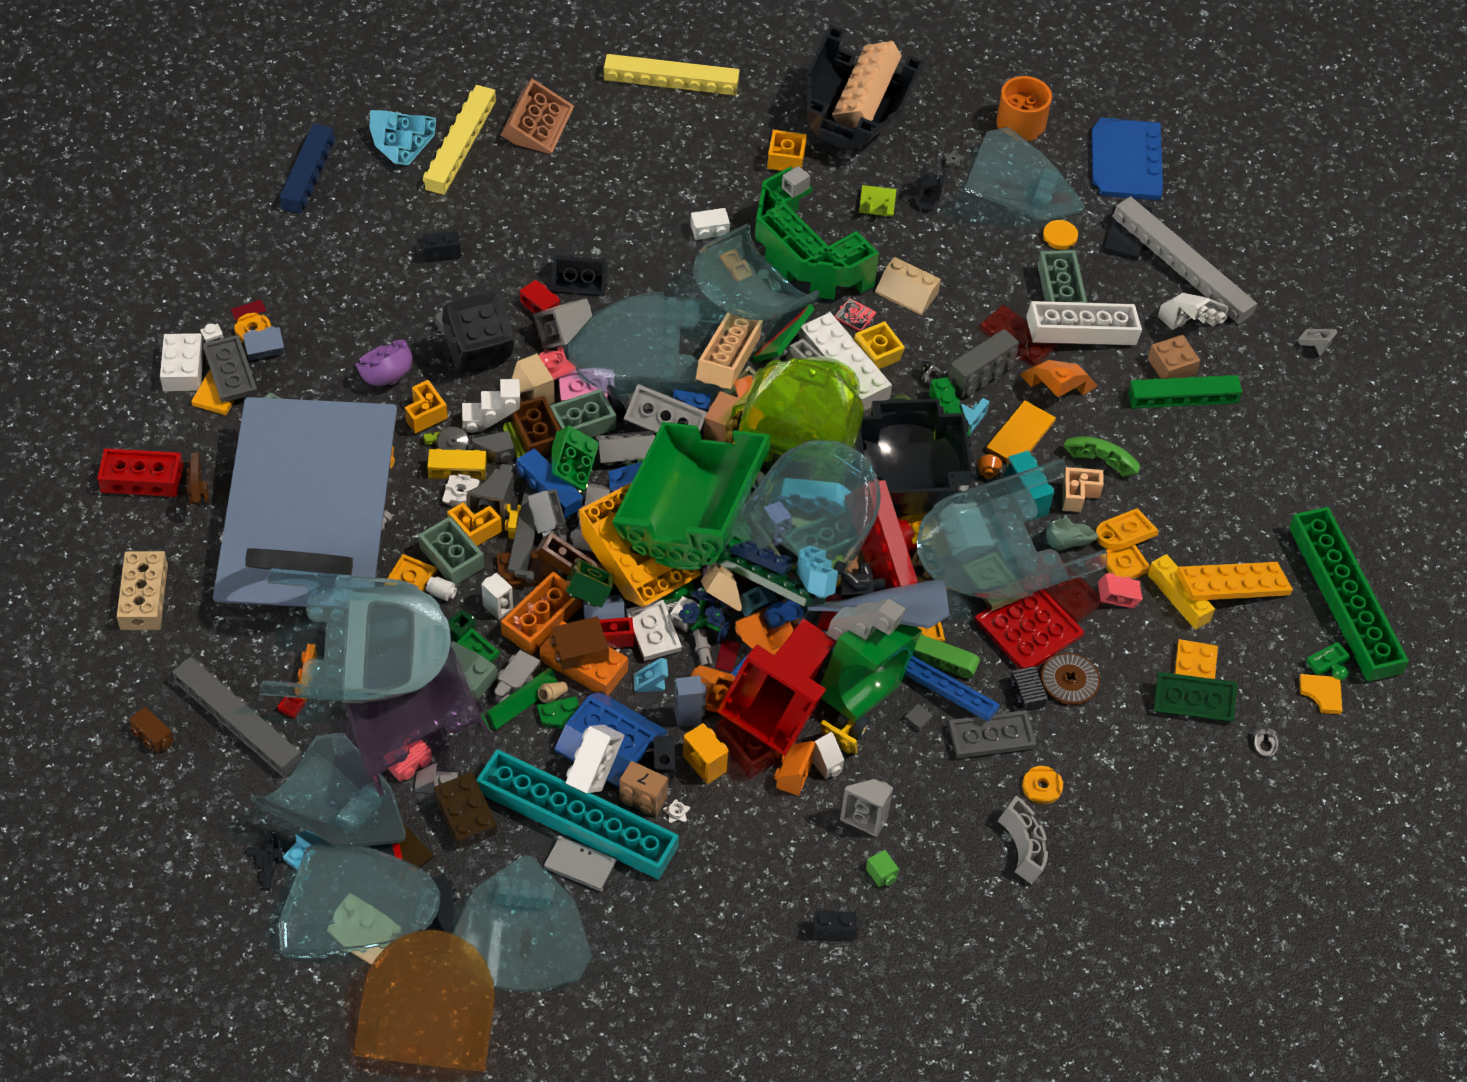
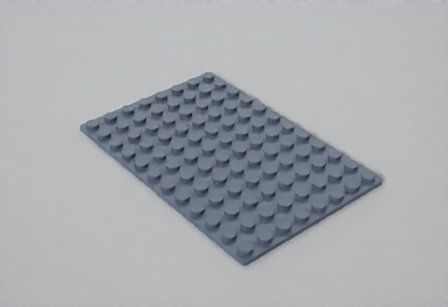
M247 397L245 399L213 594L215 602L349 609L351 586L343 585H375L397 413L396 405ZM247 548L346 556L353 558V570L351 576L250 568L245 567V556Z

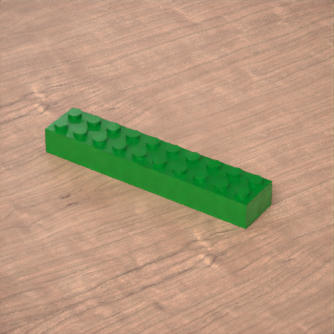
M1324 507L1294 514L1289 529L1366 681L1370 682L1403 674L1409 660L1330 508Z

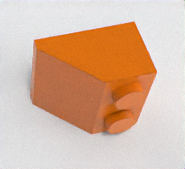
M810 741L794 744L787 755H783L781 761L783 766L777 769L774 777L777 780L776 788L798 796L800 795L813 764L816 742Z

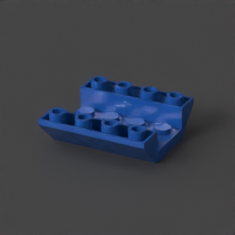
M598 692L589 695L569 719L554 750L575 762V752L581 747L584 740L582 739L583 733L589 726L605 725L624 734L625 736L606 779V782L620 789V779L630 762L638 763L649 747L653 745L654 737L665 736L667 730L606 694Z

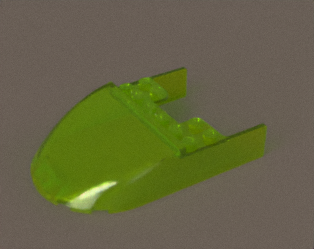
M791 358L790 361L781 362L779 359L767 363L766 367L760 368L755 374L738 431L770 435V449L765 461L772 460L774 452L810 463L809 472L813 477L839 483L847 488L862 425L864 406L862 399H859L856 395L857 390L848 380L844 381L838 377V372L831 368L804 359Z

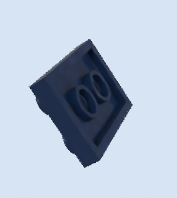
M750 540L733 545L730 552L782 575L795 571L797 563L792 561L791 557L786 555L778 556L774 554V550L765 547L764 549L759 548L757 543Z

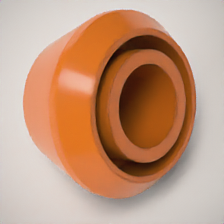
M987 454L977 460V467L983 477L990 479L998 475L1002 468V461L995 455Z

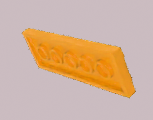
M1278 562L1178 567L1176 571L1191 601L1291 595L1293 591Z

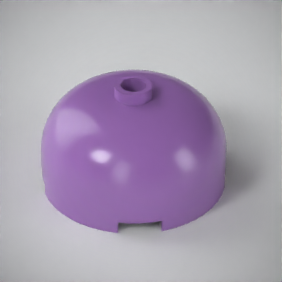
M405 340L393 341V345H381L363 355L359 359L360 363L355 364L363 380L374 386L393 385L399 382L400 378L409 371L412 365V354Z

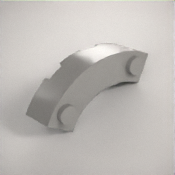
M1015 796L1003 811L998 822L1008 830L1016 843L1018 865L1015 873L1032 884L1042 873L1047 862L1048 851H1046L1045 845L1047 838L1042 825H1038L1033 817L1035 813L1022 799Z

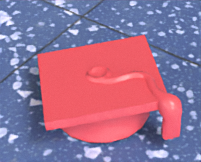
M561 346L557 347L558 351L546 353L540 358L553 379L576 370V367L566 359L563 347Z

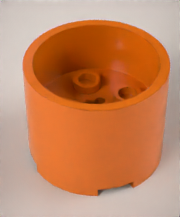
M1019 76L1008 80L1002 87L996 118L999 131L1013 137L1012 139L1016 141L1037 139L1038 135L1046 129L1052 100L1050 88L1043 81L1029 76Z

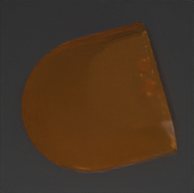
M439 930L412 932L390 943L376 957L365 979L353 1055L436 1067L486 1071L495 1006V985L487 962L480 952L463 938Z

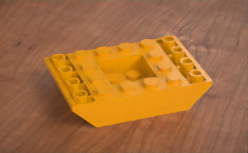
M631 482L581 508L579 516L582 536L605 570L613 574V582L623 597L637 605L646 607L700 577L702 574L698 569L683 570L667 567L656 563V559L647 554L642 556L638 552L637 554L631 552L630 546L632 547L633 544L626 538H621L612 522L632 484Z

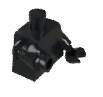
M838 560L833 567L841 575L843 599L873 593L875 590H885V578L873 579L870 563L858 564L857 574L854 575L850 571H844L847 565L842 561Z

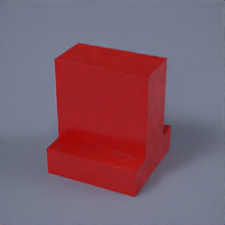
M803 618L775 655L757 644L746 657L717 712L786 756L797 741L826 691V688L814 680L837 641Z

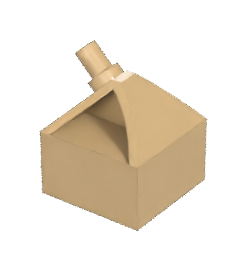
M538 354L517 361L512 379H519L520 402L545 395L548 404L554 403V379Z

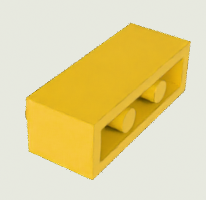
M429 449L428 478L449 479L450 475L458 476V474L471 476L473 479L485 480L486 451Z

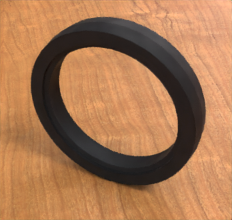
M247 548L245 567L351 576L353 558L309 552Z

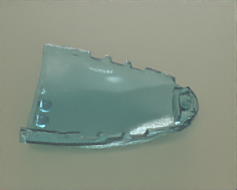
M321 840L306 847L280 916V951L287 958H326L328 954L339 953L342 956H346L348 952L359 950L365 953L369 948L379 947L384 949L410 941V936L420 929L425 931L434 920L440 905L439 888L428 873L393 855L361 845H334L329 841Z

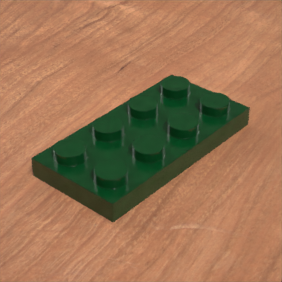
M1157 672L1153 712L1234 722L1238 682Z

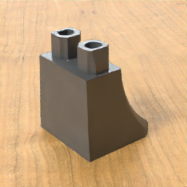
M501 464L500 469H495L484 483L467 492L466 505L474 515L491 506L501 517V523L504 524L507 516L506 507L508 504H511L514 495L512 466Z

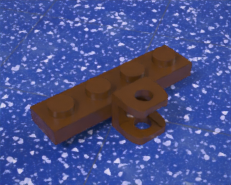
M199 452L191 453V460H188L187 468L189 503L194 505V502H201V494L203 493L205 503H209L207 481H201Z

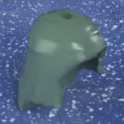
M1064 515L1063 519L1052 521L1046 530L1048 544L1056 550L1086 546L1098 538L1097 532L1092 530L1090 526L1073 524L1067 515Z

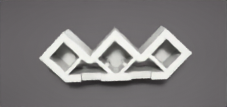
M500 379V391H481V403H462V429L470 433L482 432L520 409L519 379Z

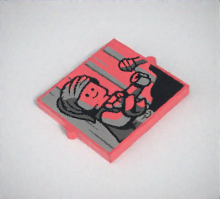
M849 298L843 306H840V310L834 317L837 321L860 332L866 325L870 324L876 312Z

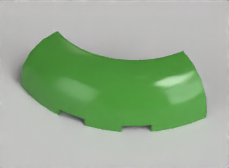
M1077 436L1067 439L1063 445L1073 458L1084 457L1094 459L1099 457L1106 460V464L1118 471L1122 477L1137 474L1140 468L1139 462L1130 453L1118 445L1100 438Z

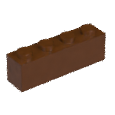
M552 532L543 537L534 552L566 575H569L577 558L605 570V568Z

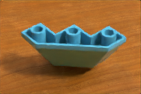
M371 110L369 128L375 146L393 163L409 165L435 135L436 118Z

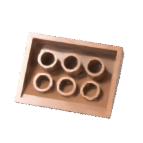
M531 79L523 88L500 135L515 145L551 154L574 105L534 79Z

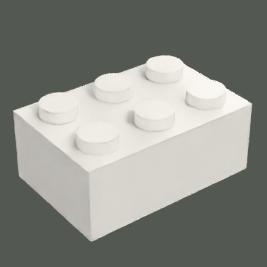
M164 334L160 372L163 391H198L202 380L204 356L202 334Z
M605 725L589 726L583 733L582 739L584 740L581 747L575 752L574 758L576 759L573 766L567 772L568 779L566 783L585 793L602 791L625 735Z

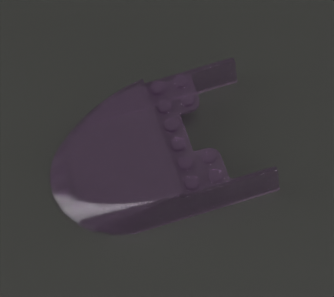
M411 643L385 653L369 665L370 669L367 671V687L369 689L391 687L407 681ZM451 646L441 671L424 687L396 698L364 703H345L366 774L380 796L385 794L379 779V773L386 771L397 763L405 761L409 755V744L438 731L441 727L444 726L447 733L455 734L471 724L480 722L488 738H493L478 696Z

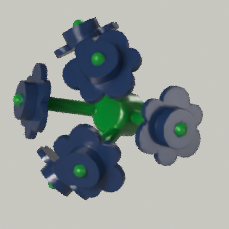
M705 588L696 589L691 593L696 603L684 604L683 609L678 615L683 619V623H692L690 629L693 632L698 630L699 627L703 628L704 626L718 631L717 642L719 643L722 639H726L730 632V628H728L729 622L724 623L722 628H719L721 623L725 621L723 616L724 609L730 617L729 611L732 608L721 600L719 601L722 606L717 608L714 605L715 597L706 592Z

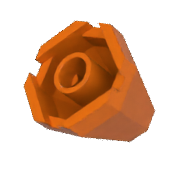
M700 665L692 671L690 677L700 676L701 683H705L706 705L704 708L708 711L717 712L735 676Z

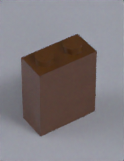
M598 616L551 627L552 635L549 636L551 647L556 649V652H554L557 664L560 663L562 671L609 659V647Z

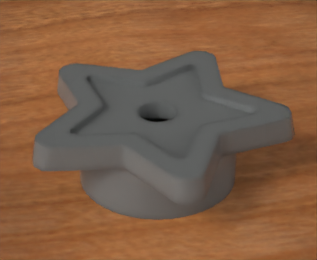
M956 150L952 153L943 154V157L946 159L945 165L952 168L960 167V162L965 159L964 156L958 155Z

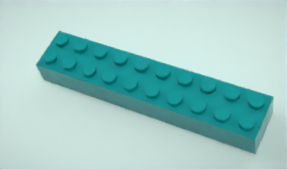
M498 749L476 780L483 796L597 851L614 857L618 861L658 880L678 849L679 835L591 793H585L567 784L566 781Z

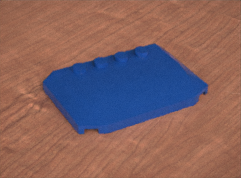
M1101 117L1091 133L1092 183L1099 188V194L1101 196L1123 198L1131 196L1135 199L1161 201L1163 190L1161 123Z

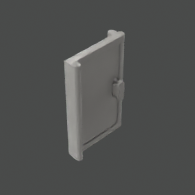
M559 835L554 848L544 864V869L602 892L603 886L617 859Z

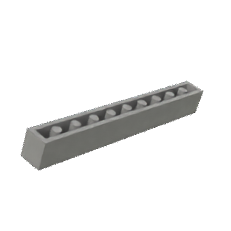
M1130 196L1116 205L1113 218L1139 238L1143 244L1178 272L1179 275L1184 277L1205 297L1227 305L1229 307L1227 315L1232 320L1240 324L1253 315L1257 303L1135 199Z

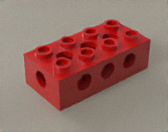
M104 448L97 478L101 493L178 497L184 468L181 453Z

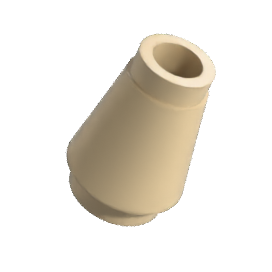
M563 681L544 683L538 689V697L542 702L551 703L568 691L567 684Z

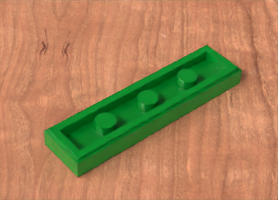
M548 668L488 710L486 713L492 727L497 730L538 701L539 687L544 683L557 682L553 670Z

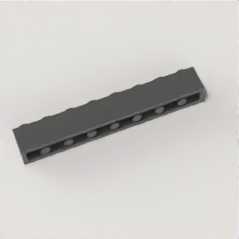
M189 657L172 671L176 684L283 778L302 763L300 748L295 744H290L282 732L278 733L274 730L273 725L268 720L264 721L254 708L250 709L242 697L235 696L228 685L220 683L218 677L213 672L209 673L200 661L196 662L192 657Z

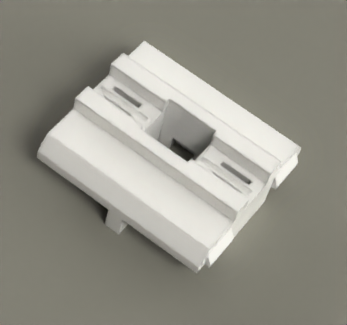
M450 475L445 486L446 490L442 502L451 505V507H455L463 502L466 505L467 492L478 487L480 481L467 475Z

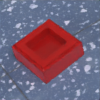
M288 692L277 706V711L295 719L306 703L305 700Z

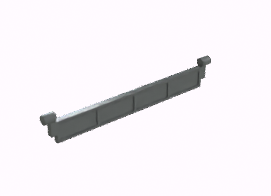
M551 456L550 459H546V460L552 465V456ZM526 482L508 572L515 573V577L526 578V582L532 583L535 573L528 571L536 528L533 523L532 510H530L528 505V496L537 494V492L531 489Z

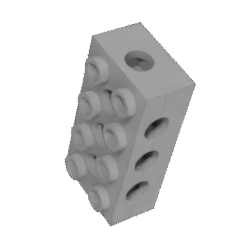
M638 384L624 420L657 434L662 422L677 423L679 419L683 418L687 420L688 425L698 426L700 432L707 412ZM644 405H651L653 412L651 414L644 413ZM663 411L668 412L670 420L663 421L660 418V413Z

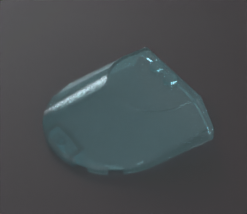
M748 223L705 244L699 250L693 264L696 284L706 298L722 310L745 319L770 320L778 318L816 300L820 293L816 290L810 294H805L792 286L756 249L751 238L750 225Z

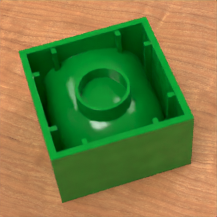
M899 624L892 634L888 635L876 628L867 640L850 630L845 632L837 640L821 682V686L826 688L821 698L855 723L860 717L899 688L922 630L916 626Z

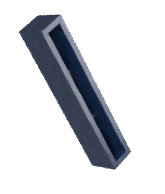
M312 125L279 197L282 210L302 213L304 207H307L308 197L310 194L312 195L314 184L319 180L320 170L324 169L325 159L329 157L330 148L335 144L336 136L333 134L332 127Z

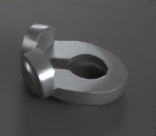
M1259 727L1253 730L1252 735L1254 736L1256 752L1265 758L1273 756L1278 749L1277 731L1270 727ZM1264 734L1268 735V741L1271 743L1270 751H1263L1260 747L1261 742L1264 740Z

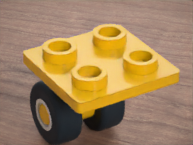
M840 713L835 723L836 727L822 720L820 723L822 735L825 736L832 732L841 750L847 754L853 753L856 755L858 752L856 739H860L869 727L870 719L863 715L854 723Z

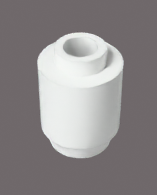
M431 577L427 583L426 591L432 596L449 601L455 597L457 588H455V583L440 577Z

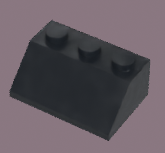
M553 255L551 291L605 295L608 258Z

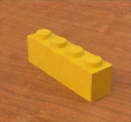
M1166 554L1151 563L1148 576L1196 630L1211 622L1215 608L1208 600H1190L1176 573L1178 566Z

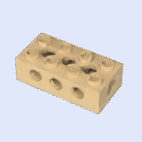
M165 551L125 552L117 611L120 630H161L168 569Z

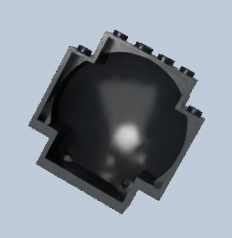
M939 399L872 401L871 416L851 417L848 441L854 488L857 489L866 482L885 480L895 512L919 514L936 510L951 502L952 497L957 495L961 486L972 485V480L976 477V467L972 466L974 454L969 448L971 447V436L967 435L969 424L968 420H965L964 413L944 414V408L940 406Z

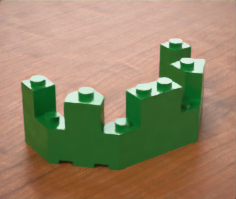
M791 166L763 181L756 217V242H760L766 247L765 263L786 284L794 279L811 282L810 297L835 300L836 286L850 287L853 285L860 293L875 286L879 252L865 238L855 231L828 246L795 213L799 210V199L812 193V187L809 185V189L792 198L782 188V176L793 169Z

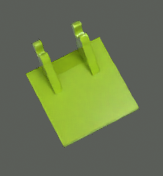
M862 185L859 213L893 217L896 189Z

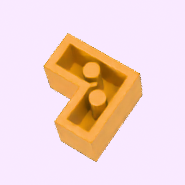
M429 380L412 387L414 403L405 407L406 422L415 434L448 419L447 405Z
M464 502L447 511L448 517L451 516L476 546L502 532L501 517L491 506L475 515Z

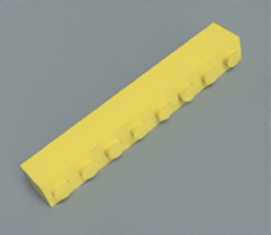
M607 54L604 66V80L737 95L739 69Z
M476 85L474 90L470 91L468 100L464 102L461 113L457 114L455 124L451 125L448 136L443 140L442 147L437 150L436 158L431 161L428 172L424 173L423 182H425V190L442 195L446 194L496 103L494 89Z

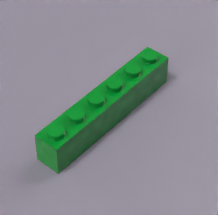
M1238 375L1131 380L1128 394L1132 409L1239 404L1242 388Z

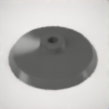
M447 427L436 438L437 449L468 450L470 446L467 433L459 427Z

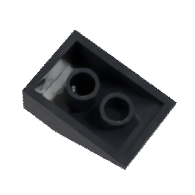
M442 874L420 885L423 905L448 954L451 955L453 954L455 887L451 879L447 880L445 875Z

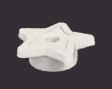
M677 799L669 807L663 808L664 812L669 815V823L677 820L687 821L685 814L689 811L690 807L684 806Z

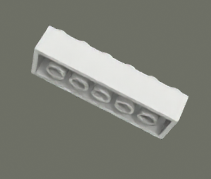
M1031 301L1026 316L1032 341L1039 343L1137 345L1142 332L1135 304Z
M831 312L804 324L800 328L799 340L804 339L840 372L837 381L866 410L871 408L872 401L890 399L892 384Z

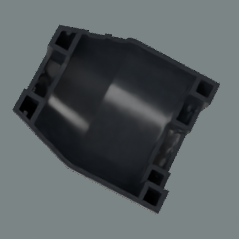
M830 25L807 72V120L812 130L827 143L841 148H856L867 143L899 117L924 61L908 55L902 72H894L873 120L870 121L861 117L856 128L846 127L837 123L832 114L855 67L853 64L856 55L841 50L846 30Z

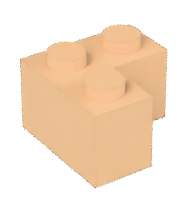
M1065 468L1062 480L1063 511L1082 512L1085 497L1100 499L1103 489V470Z

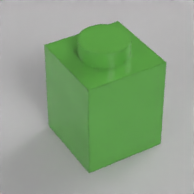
M886 850L870 857L867 860L866 870L879 888L884 885L889 886L897 880L899 868Z

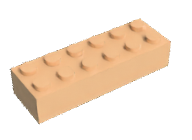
M894 41L864 46L832 114L837 123L849 128H856L861 117L870 121L873 120L901 59V54Z
M729 310L699 359L696 379L703 383H711L721 388L731 389L760 339L763 319Z

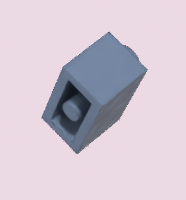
M272 326L262 331L251 330L243 334L248 361L285 354L280 327L275 328Z

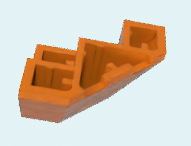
M1047 360L1020 374L1031 387L1043 382L1057 397L1064 395L1074 388L1084 395L1097 387V384L1078 364Z
M766 607L735 622L736 633L739 637L741 636L742 641L751 648L758 644L775 655L797 627L796 622L800 621V619L786 621L779 627L769 628L763 617L768 609Z

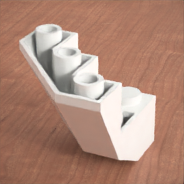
M1181 293L1161 305L1158 318L1172 330L1178 326H1183L1191 318L1193 320L1198 318L1203 324L1208 322L1214 327L1226 320L1229 307L1206 297Z

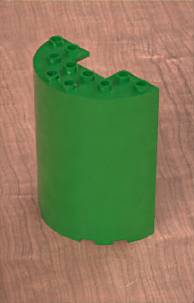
M662 422L612 521L618 534L622 539L626 538L633 544L632 548L642 556L647 554L655 558L656 563L667 567L695 570L701 569L703 565L713 564L721 555L770 449V435L733 430L732 434L735 444L702 440L698 426Z

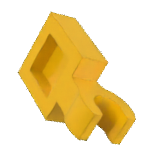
M510 504L506 507L509 519L505 521V531H508L510 539L515 538L521 505H518L515 511L511 510Z

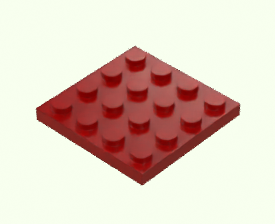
M1034 579L1022 586L1026 592L1024 598L993 611L987 608L974 618L979 627L1019 669L1031 666L1037 667L1083 637L1085 633Z

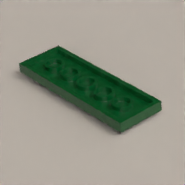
M731 549L730 551L723 550L716 563L802 606L820 605L825 602L826 598H817L815 594L807 592L802 581L791 580L787 574L782 575L730 553Z

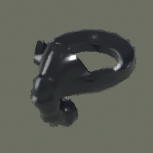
M930 361L921 362V381H924L929 388L931 384L929 374L931 372H938L942 378H946L945 373L935 366L934 363Z

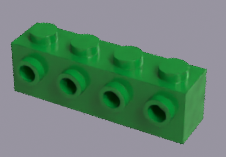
M949 377L931 380L930 398L939 399L940 406L944 408V414L964 413L960 410V400L955 396V386L951 384ZM970 428L967 432L968 436H971Z

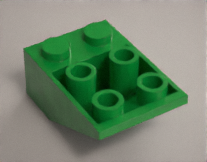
M570 425L557 431L552 445V474L577 489L585 491L599 442Z

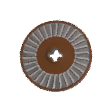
M1061 653L1051 657L1044 664L1041 672V683L1046 693L1054 700L1067 705H1079L1090 701L1097 694L1100 686V675L1096 666L1084 656L1075 653Z

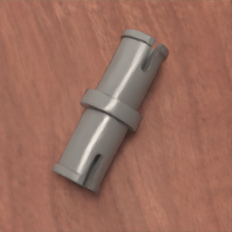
M700 629L693 632L696 642L695 651L699 655L700 663L702 666L706 665V667L712 668L714 664L710 654L711 646L706 638V631L701 629L700 633Z

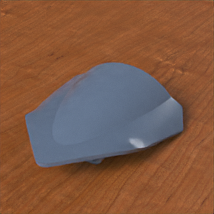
M944 579L903 585L851 599L833 600L820 605L807 606L810 611L839 612L844 607L852 608L857 607L859 604L877 603L884 599H890L906 608L900 624L931 628L950 616Z

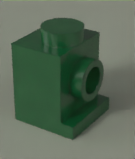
M460 610L447 621L450 638L454 642L461 639L471 628L476 630V619L473 615L467 614L463 610Z

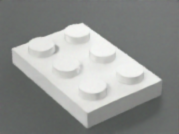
M664 600L653 602L646 607L637 606L626 609L627 617H633L634 636L644 661L682 651L681 643Z

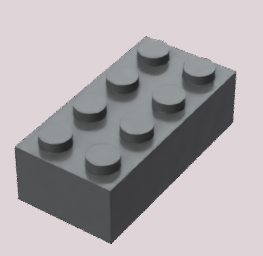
M1003 329L953 361L950 365L948 377L951 384L955 386V394L962 400L966 396H971L980 387H985L992 379H997L1006 370H1011L1015 366L1019 341Z

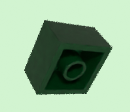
M577 558L567 577L566 592L575 599L581 598L585 600L590 606L602 608L612 589L613 574Z

